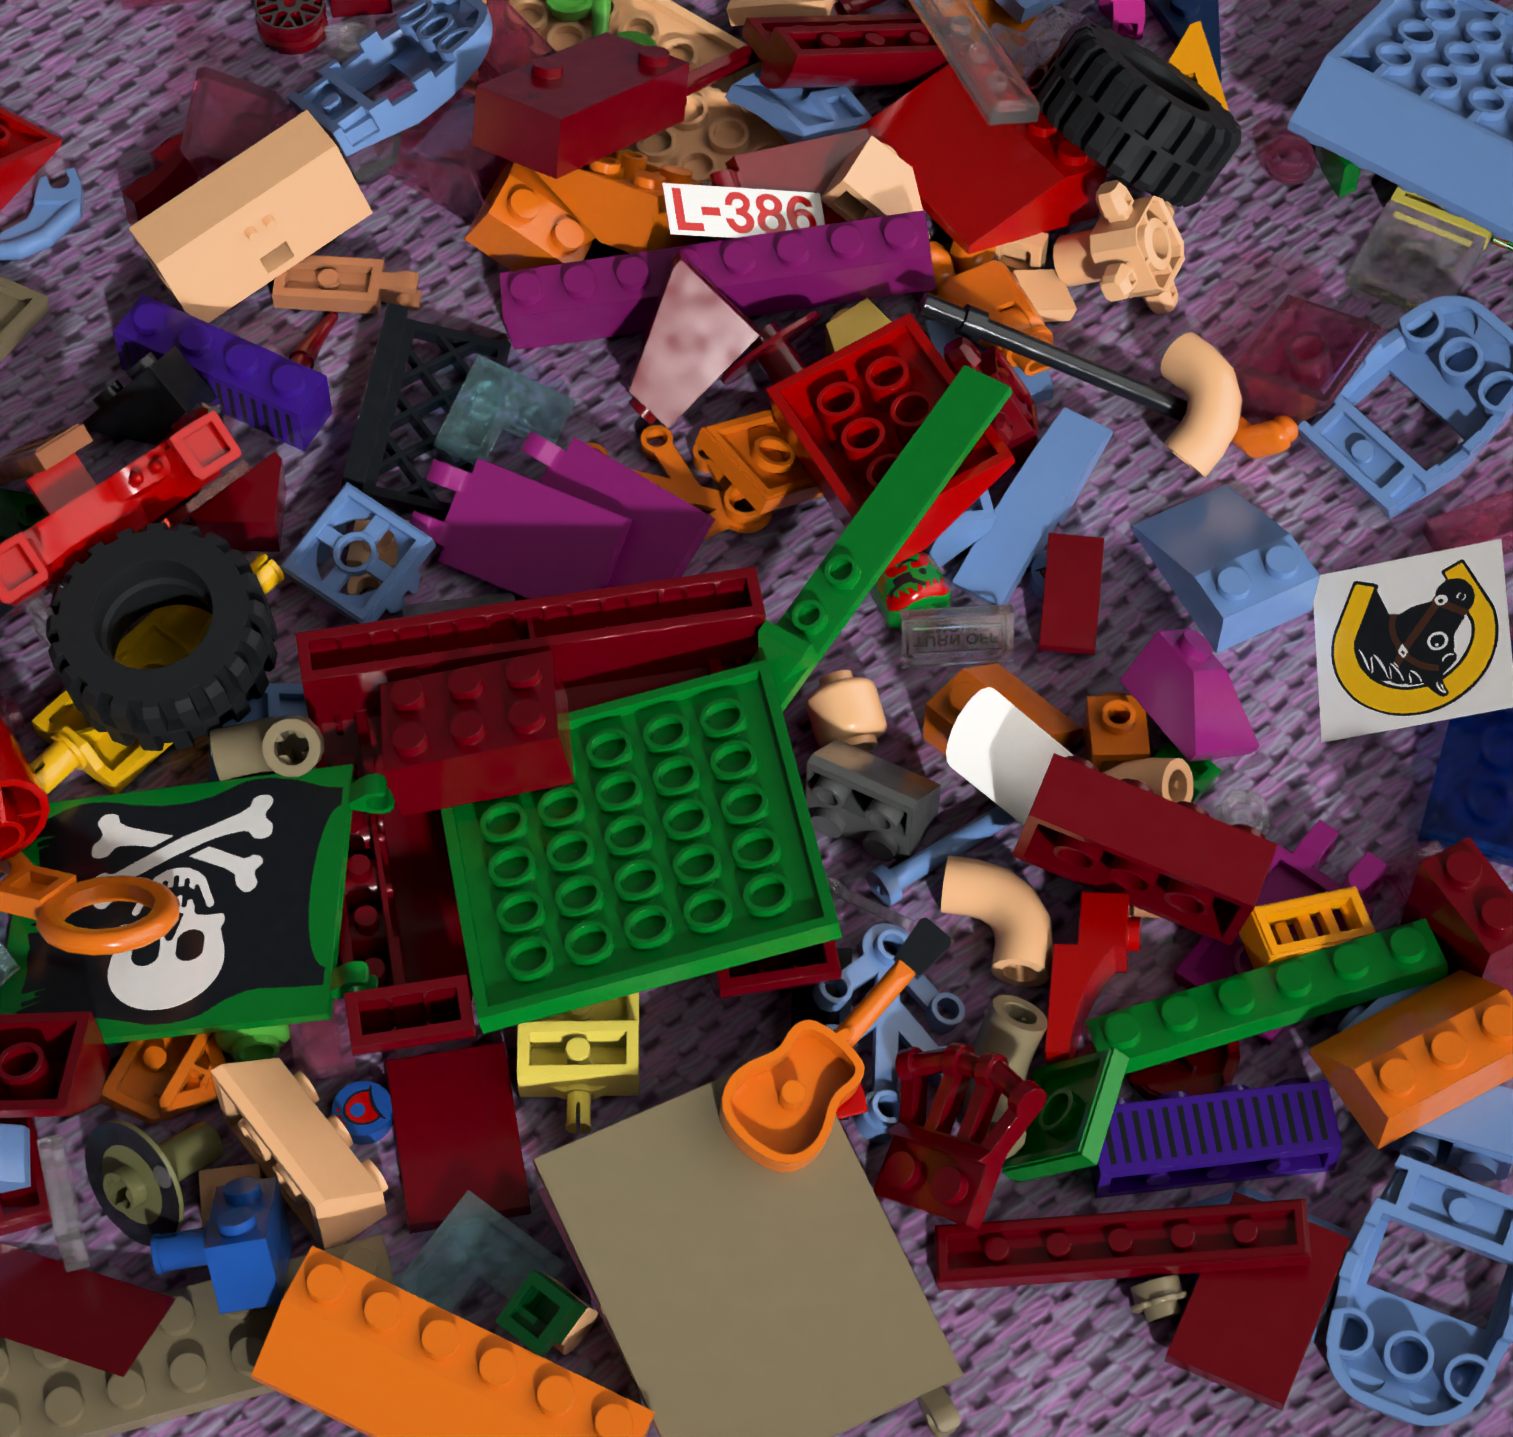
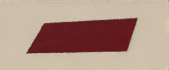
M0 1242V1337L124 1377L176 1300V1298Z

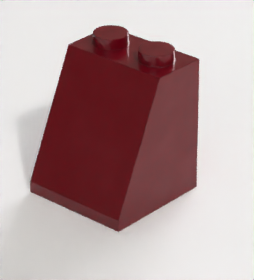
M1469 836L1420 862L1400 925L1426 918L1448 963V976L1462 969L1506 988L1513 995V893Z

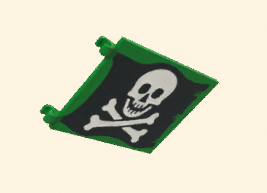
M353 764L312 769L299 777L269 774L49 802L50 812L44 829L32 844L21 851L33 865L76 875L77 882L96 877L118 875L151 879L166 885L179 899V920L164 937L145 947L120 954L92 956L68 953L49 945L36 929L37 920L12 914L0 988V1014L91 1011L105 1044L331 1020L334 998L345 1000L344 993L378 988V978L375 975H369L370 969L367 963L352 961L337 968L352 810L373 814H385L393 810L395 800L390 788L387 789L385 776L381 774H368L356 780V769ZM101 902L75 911L64 921L81 928H115L133 923L147 916L152 909L135 902Z

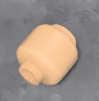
M850 670L835 671L819 679L820 687L814 690L806 700V709L819 748L839 739L866 752L875 749L878 746L877 739L883 735L887 728V722L874 682L863 677H853Z

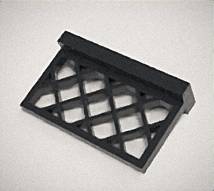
M388 303L347 457L341 489L348 482L384 507L413 513V511L423 512L445 521L451 503L439 501L430 490L438 486V484L430 482L426 478L422 479L409 461L431 451L437 460L445 461L467 471L470 469V472H473L477 459L485 458L512 343L408 319L409 307ZM418 339L435 343L444 354L423 364L412 349L413 340ZM474 353L497 357L494 368L475 376L463 359ZM407 364H409L412 370L405 372ZM452 364L465 382L444 391L432 376V373ZM421 380L433 397L412 407L402 394L401 388ZM491 383L488 393L484 386ZM473 392L483 404L485 410L465 419L453 404V401ZM396 407L401 411L397 415H395ZM441 407L454 425L433 435L420 417ZM410 423L422 441L401 451L389 434L391 431ZM481 425L479 435H477L473 429ZM463 435L475 452L473 455L454 463L442 445ZM386 450L390 457L383 460ZM396 467L401 469L412 484L400 491L376 486L380 475Z

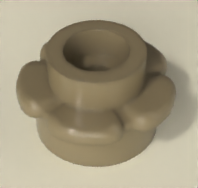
M1178 1275L1153 1279L1130 1288L1135 1303L1134 1306L1130 1307L1131 1311L1136 1314L1144 1312L1147 1323L1181 1315L1183 1312L1180 1303L1190 1298V1291L1183 1292Z

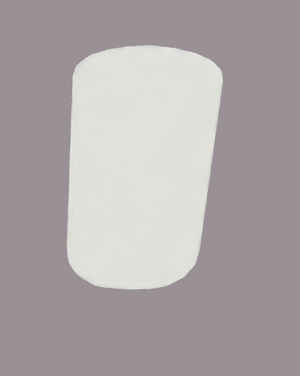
M991 687L979 690L966 703L953 725L946 747V759L949 766L1023 826L1053 754L1055 753L1063 757L1074 756Z

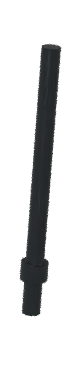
M927 292L920 301L918 313L954 327L956 335L973 342L983 339L1178 421H1182L1186 413L1187 400L989 318V312L978 307L966 304L963 308Z

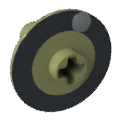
M109 1120L95 1127L88 1137L85 1148L86 1171L94 1195L108 1218L132 1240L146 1246H151L152 1234H167L180 1231L184 1218V1203L179 1182L218 1160L223 1154V1144L218 1132L209 1123L204 1121L193 1124L157 1145L138 1127L121 1120Z

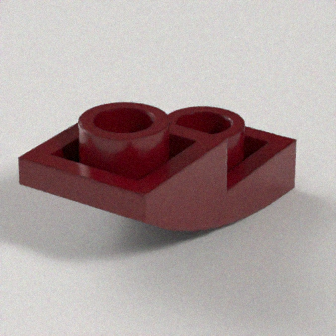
M193 125L180 134L166 139L160 147L153 150L151 154L155 170L146 176L139 177L131 186L122 191L128 222L131 226L191 187L197 180L205 160L199 130Z
M1049 533L1038 650L1083 655L1095 654L1104 538Z

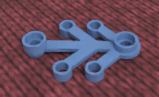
M881 923L872 926L860 941V958L842 970L841 979L814 985L812 996L815 1003L821 1009L828 1012H836L842 1009L851 998L855 989L872 978L875 979L876 984L895 963L893 960L895 955L889 954L883 945L890 947L896 954L909 934L894 924ZM924 974L918 980L914 977L904 988L925 1011V1021L932 1030L938 1033H949L963 1020L965 1007L962 1001L952 993H939ZM825 985L834 986L839 991L840 998L831 996L826 991ZM900 994L860 1038L862 1039L873 1030L871 1092L866 1096L868 1111L854 1115V1121L860 1134L875 1143H885L892 1140L893 1136L888 1134L887 1131L898 1123L900 1119L901 1096L897 1093L898 1074L895 1063L899 1039L907 1048L919 1047L923 1052L947 1047H939L900 1002ZM937 1006L946 1008L952 1014V1019L942 1017L938 1012ZM828 1024L825 1026L835 1031L839 1025ZM943 1073L928 1075V1081L939 1087ZM878 1104L888 1109L893 1118L884 1116L880 1112Z

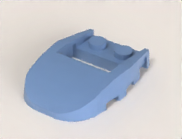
M419 0L397 13V26L381 36L374 29L368 31L356 40L360 47L357 53L342 65L337 60L332 59L318 71L321 77L318 81L299 94L293 91L287 96L288 100L298 115L308 110L346 157L420 123L449 100L470 79L483 62L490 47L493 25L489 10L482 0ZM394 72H397L411 82L413 89L391 103L385 96L373 102L362 94Z
M1462 296L1433 298L1430 301L1421 303L1399 318L1400 325L1380 340L1372 337L1357 352L1359 358L1342 378L1337 376L1325 391L1324 396L1327 404L1312 423L1309 424L1303 419L1297 426L1301 439L1307 445H1311L1354 484L1389 519L1404 512L1457 478L1490 442L1513 413V330L1484 305L1470 298ZM1388 375H1392L1464 439L1439 464H1435L1427 471L1354 407Z
M1400 1154L1395 1163L1393 1176L1381 1197L1376 1198L1350 1251L1346 1253L1339 1272V1285L1327 1331L1326 1347L1330 1369L1342 1389L1356 1402L1371 1410L1411 1425L1441 1426L1465 1417L1482 1401L1497 1374L1495 1371L1509 1345L1513 1343V1196ZM1389 1221L1508 1265L1485 1330L1367 1284Z

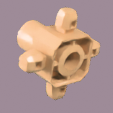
M1118 180L1103 183L1096 192V203L1101 216L1094 229L1060 235L1056 239L1053 248V261L1059 279L1068 287L1100 282V288L1105 298L1111 302L1142 296L1147 306L1157 315L1171 312L1178 303V292L1174 279L1185 260L1184 241L1173 220L1174 209L1172 204L1168 201L1164 202L1163 198L1157 196L1133 199L1128 189Z

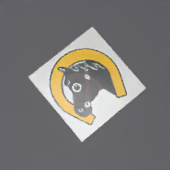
M1502 539L1320 575L1313 606L1322 742L1513 708V660Z

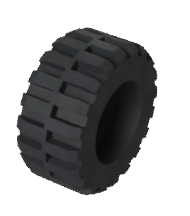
M1087 24L1075 30L1037 86L1036 103L1038 104V109L1047 116V121L1053 127L1063 133L1062 135L1069 142L1078 146L1084 151V154L1092 160L1099 162L1118 178H1123L1142 192L1145 191L1152 196L1163 198L1164 202L1168 201L1173 206L1188 207L1200 202L1241 144L1242 131L1239 123L1234 121V116L1225 110L1217 99L1205 92L1194 80L1182 74L1175 66L1159 58L1154 52L1146 47H1141L1134 40L1124 35L1121 36L1107 27L1102 28L1098 24Z
M166 522L147 524V531L135 533L131 527L117 532L118 539L106 546L102 541L98 542L87 550L90 558L83 564H80L78 561L74 562L65 573L64 577L68 585L66 588L59 586L55 590L50 603L55 615H50L46 620V637L51 644L48 649L50 659L77 710L82 712L87 723L98 732H108L112 741L125 746H131L135 739H138L142 749L148 751H162L164 743H174L177 750L194 747V738L207 734L210 739L211 730L222 728V725L232 718L236 722H240L251 711L248 703L249 699L252 696L257 699L263 696L270 683L265 671L271 672L275 668L278 652L274 645L278 638L276 623L257 575L253 573L249 561L239 550L230 549L226 539L214 532L207 533L203 538L199 527L183 523L178 524L177 530H169ZM170 605H189L201 608L212 614L209 629L201 643L186 657L171 665L155 669H137L115 661L118 644L126 630L137 619L150 611Z

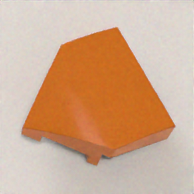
M214 1032L129 1042L103 1086L100 1103L154 1125L217 1100L218 1096L211 1070L221 1064H226L222 1050L216 1045Z

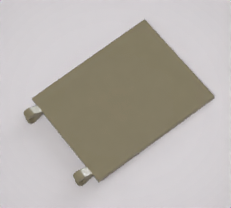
M733 1072L533 1159L536 1171L645 1407L655 1412L652 1422L659 1437H836L916 1399L919 1401L925 1421L934 1437L948 1436L960 1425L961 1417L943 1387L962 1379L964 1374L837 1115H835L832 1130L822 1151L812 1163L803 1169L787 1173L765 1168L746 1156L732 1142L720 1122L719 1105L729 1078L735 1073Z

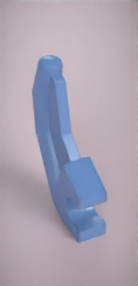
M75 167L65 170L68 184L63 188L51 187L47 176L39 178L34 196V206L27 219L0 233V260H22L51 248L83 218L84 192Z

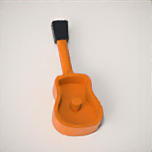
M921 918L894 956L893 960L895 963L835 1031L817 1021L809 1019L801 1021L791 1028L778 1048L740 1067L729 1078L719 1105L720 1122L732 1142L753 1161L773 1171L781 1173L795 1172L812 1163L822 1151L829 1137L837 1109L853 1096L863 1078L865 1066L860 1056L853 1049V1046L914 977L918 980L949 949L951 937L928 918Z

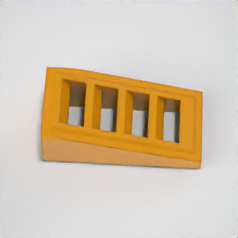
M1356 886L1255 906L1241 928L1239 936L1254 970L1376 932ZM1340 909L1348 928L1347 931H1340L1332 913L1333 910ZM1312 917H1317L1324 934L1323 936H1318L1311 920ZM1287 925H1294L1300 939L1299 941L1293 940Z

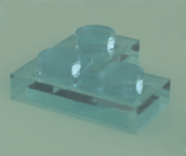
M478 354L433 446L475 465L478 458L488 460L502 429L523 439H526L530 431H533L556 445L576 400Z
M468 1190L394 1285L454 1314L479 1280L509 1302L532 1269L558 1280L566 1270L567 1264Z

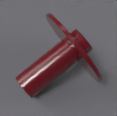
M814 310L783 330L780 329L775 321L758 331L760 336L748 347L750 353L727 370L720 380L723 384H727L760 365L774 385L806 368L791 342L812 327L820 319L821 315L818 311Z

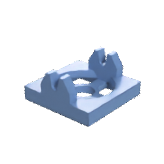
M346 482L279 567L285 577L355 624L374 622L381 617L385 610L389 613L399 612L403 608V596L407 591L413 594L418 591L421 576L418 568L433 551L436 544L430 536ZM354 520H371L362 532L345 534L347 523ZM388 529L394 535L398 546L397 565L394 568L378 558L379 551L376 544ZM354 541L368 543L371 552L368 560L363 565L348 567L342 563L341 553L349 543ZM329 548H331L336 565L326 578L322 580L317 564L325 563L330 558ZM368 573L382 582L379 588L362 595H345L339 592L351 576H362Z

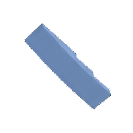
M1064 407L994 510L996 520L991 531L973 544L952 581L954 587L998 609H1004L1026 569L1032 567L1034 559L1043 551L1048 542L1049 533H1053L1057 525L1061 527L1113 435V431Z

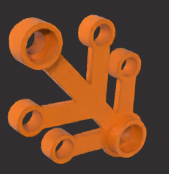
M651 425L643 430L640 437L641 451L646 458L658 462L667 478L631 470L694 507L709 511L708 515L713 517L715 521L704 540L727 529L749 534L760 531L769 524L773 511L760 515L755 509L751 512L737 510L744 506L753 507L711 459H704L700 456L704 451L697 443L694 444L692 449L693 464L699 471L710 473L720 490L700 486L673 445V435L667 427ZM656 438L666 442L659 447L648 444L650 440ZM590 442L586 443L609 457L607 450L601 445Z

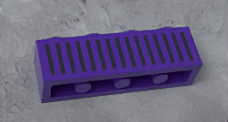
M144 294L139 297L113 331L121 369L128 371L150 352L159 360L172 348L176 347L217 396L212 403L221 404L225 410V416L302 451L306 450L332 414L326 375Z
M1289 1078L1271 1087L1250 1089L1246 1085L1236 1084L1223 1087L1215 1093L1190 1096L1187 1092L1175 1091L1163 1094L1156 1100L1133 1103L1127 1099L1117 1098L1098 1163L1095 1166H1090L1095 1198L1335 1170L1342 1149V1142L1328 1081L1309 1082L1305 1078Z

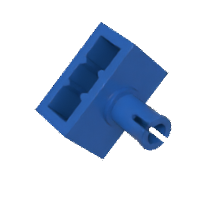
M245 1176L231 1180L226 1185L217 1186L210 1219L206 1221L205 1227L167 1234H152L150 1241L151 1256L157 1274L208 1265L220 1314L278 1305L284 1297L293 1238L277 1177L258 1179L252 1176Z

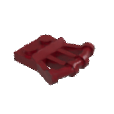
M952 1042L946 1048L924 1052L919 1047L901 1049L895 1061L896 1071L901 1080L900 1119L898 1123L887 1131L893 1138L873 1191L876 1196L890 1202L980 1230L1006 1156L1042 1110L1047 1098L1046 1092L1036 1082L1032 1080L1024 1081L1009 1067L1007 1058L1002 1054L986 1051L979 1055L975 1053L970 1045L960 1042ZM943 1073L926 1119L928 1075ZM970 1078H974L976 1085L957 1137L950 1135ZM1002 1093L1008 1098L1009 1108L986 1136Z

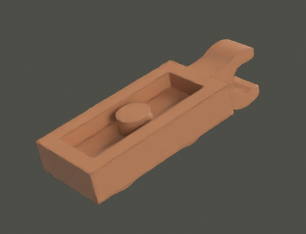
M309 255L281 275L275 277L271 296L274 308L379 314L381 302L409 307V310L419 311L422 291L417 290L419 273L412 271L386 272L384 259Z

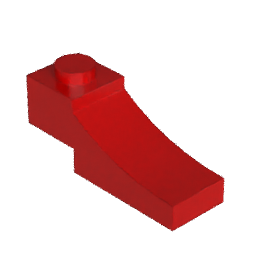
M1082 892L1078 945L1054 944L1045 1045L1047 1065L1075 1058L1085 1020L1096 999L1115 973H1128L1129 951L1140 952L1141 916H1131L1129 894Z

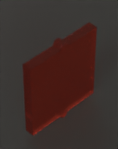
M243 460L159 523L166 522L168 528H172L251 469L250 466Z

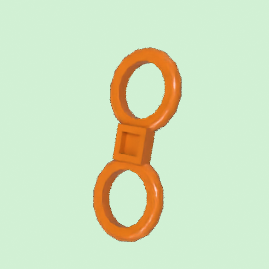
M21 851L15 856L0 862V872L7 874L0 882V911L37 920L36 929L49 945L68 953L97 956L120 954L139 949L164 937L179 920V899L166 885L148 878L118 875L96 877L77 882L76 875L33 865ZM101 902H135L152 909L147 916L133 923L115 928H81L64 921L75 911Z

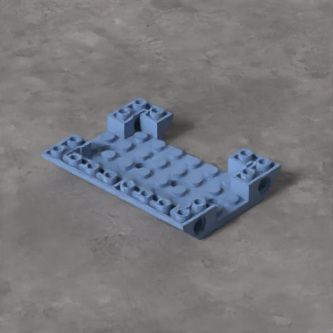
M1381 0L1326 55L1292 115L1287 129L1304 137L1309 143L1323 147L1351 161L1356 167L1369 170L1397 184L1402 190L1415 193L1443 207L1448 213L1462 217L1490 231L1495 237L1513 243V12L1490 0Z

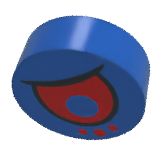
M357 1081L348 1084L338 1092L333 1101L332 1114L336 1115L343 1123L354 1144L365 1145L377 1142L390 1131L394 1119L390 1095L385 1088L375 1082Z

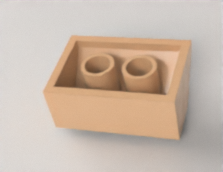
M280 1058L221 1064L211 1070L224 1122L254 1162L260 1163L264 1175L267 1178H278L283 1200L321 1250L345 1244L387 1215L383 1192L388 1190V1186L384 1177L370 1159H366L362 1163L357 1159L349 1148L353 1145L349 1132L336 1115L333 1114L326 1119L315 1105L319 1101L318 1094L311 1082L301 1071L292 1075Z

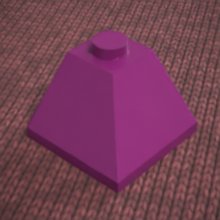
M1190 628L1157 631L1119 681L1189 762L1248 755L1255 752L1259 747V743L1226 668L1212 654L1213 648L1210 642L1200 633Z

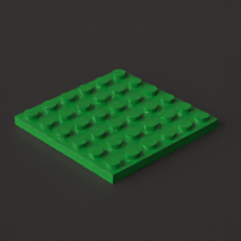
M769 659L569 712L574 783L440 809L476 1015L483 1034L843 938Z

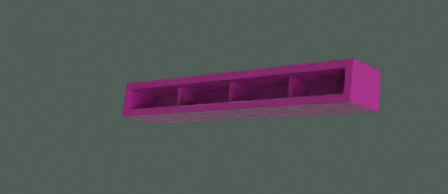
M925 210L499 273L503 321L514 350L646 332L671 259L678 252L695 266L746 317L936 289Z

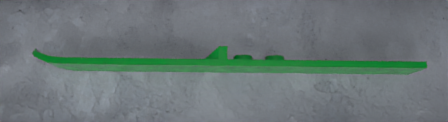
M964 365L778 623L775 625L766 620L758 630V650L748 664L769 659L782 712L1013 392L1010 386Z

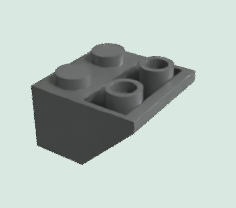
M839 739L812 753L807 761L806 802L813 827L817 831L831 838L843 836L863 845L870 855L882 861L894 859L903 862L916 853L938 814L940 784Z

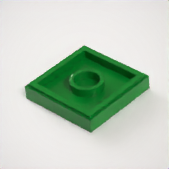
M1111 1048L1033 1069L1030 1080L1036 1082L1046 1092V1102L1042 1110L1026 1129L1027 1135L1023 1147L1017 1154L1005 1159L1001 1173L1013 1181L1023 1182L1097 1165L1130 1058L1116 1048Z

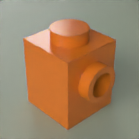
M1108 692L1100 696H1087L1083 718L1086 760L1092 762L1099 772H1104L1123 762L1150 758L1146 711L1132 695H1126L1121 692Z

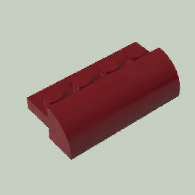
M922 13L746 18L741 35L764 63L759 82L768 89L921 84L947 64L972 58L975 51L972 45L951 22L930 23Z

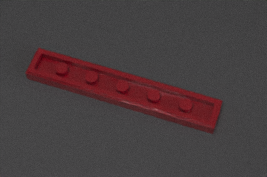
M1306 1198L982 1222L980 1230L960 1224L935 1225L936 1284L939 1290H962L1312 1265Z

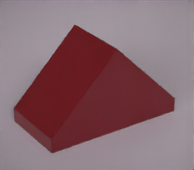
M273 452L189 514L191 525L199 527L203 538L207 533L214 532L226 539L230 549L280 552L287 489L282 458Z

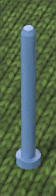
M997 805L895 867L888 869L885 865H879L867 873L870 889L883 906L890 907L902 900L901 889L947 863L948 855L958 856L1017 820Z

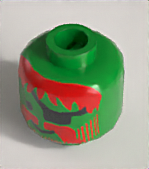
M919 552L884 571L871 589L872 597L886 624L898 632L905 631V615L946 612L952 600L950 588L937 563L931 556L923 552ZM943 615L908 617V631L912 630L915 634L927 633L929 631H924V621L934 620V623H927V625H933V627H927V629H935L936 620H939L940 624Z

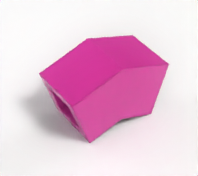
M1099 0L1098 10L1111 22L1112 30L1130 39L1143 38L1145 0Z

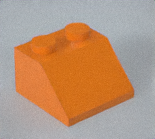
M998 663L963 668L925 704L923 739L945 756L947 742L959 713L979 690L991 687L999 692L1064 748L1073 743L1083 732L1082 727Z

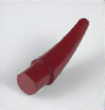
M329 312L289 355V359L313 369L327 336L338 320V314L336 312Z

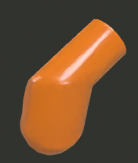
M1240 415L1238 430L1231 442L1249 457L1259 459L1286 451L1290 447L1291 442L1297 438L1298 427L1296 422L1286 415H1279L1273 421L1268 420L1254 425Z

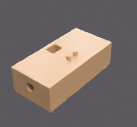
M305 110L129 227V230L180 309L184 313L209 323L373 212L337 145L310 112Z

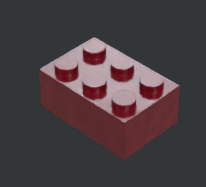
M552 650L380 684L383 773L401 817L574 783L568 699Z

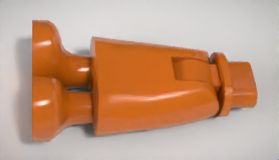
M953 240L949 255L942 244L930 241L936 289L921 291L922 293H930L963 308L966 304L973 305L989 312L990 319L1053 345L1054 338L1052 332L1046 327L1022 286L1004 262L993 260L996 247L967 254ZM983 339L977 342L985 350L993 346L1000 349L1011 366L1019 367L1027 376L1035 375L1050 368Z

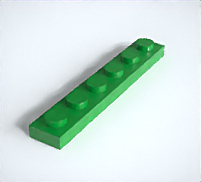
M1426 918L1085 1020L1086 1034L1094 1053L1116 1048L1130 1058L1125 1074L1443 979L1448 976V963Z

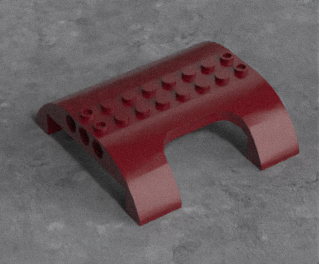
M756 566L295 633L308 717L319 727L324 738V752L321 760L315 765V769L353 764L356 769V780L368 774H381L385 776L382 758L381 683L552 650L567 694L568 711L573 712L747 665L758 650V630L766 621ZM396 803L393 810L385 814L352 810L339 940L342 965L352 961H363L369 966V975H375L378 978V988L344 993L353 1056L476 1037L473 1018L475 1003L440 809L401 817ZM832 940L705 974L710 982L715 996L718 999L838 981L841 979L842 971L836 942Z

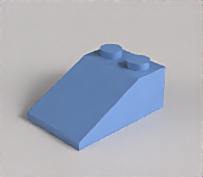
M1227 484L1132 525V532L1216 653L1312 610L1320 578L1317 570L1289 532Z

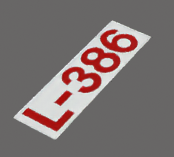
M662 183L670 234L739 238L825 225L820 193Z

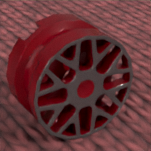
M325 0L254 1L259 36L266 47L271 46L277 49L280 54H303L318 47L326 38L329 27Z

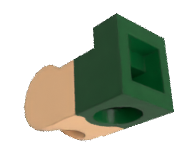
M532 1269L495 1322L539 1356L545 1357L552 1346L563 1355H567L588 1334L597 1318L598 1312L573 1294L558 1280Z

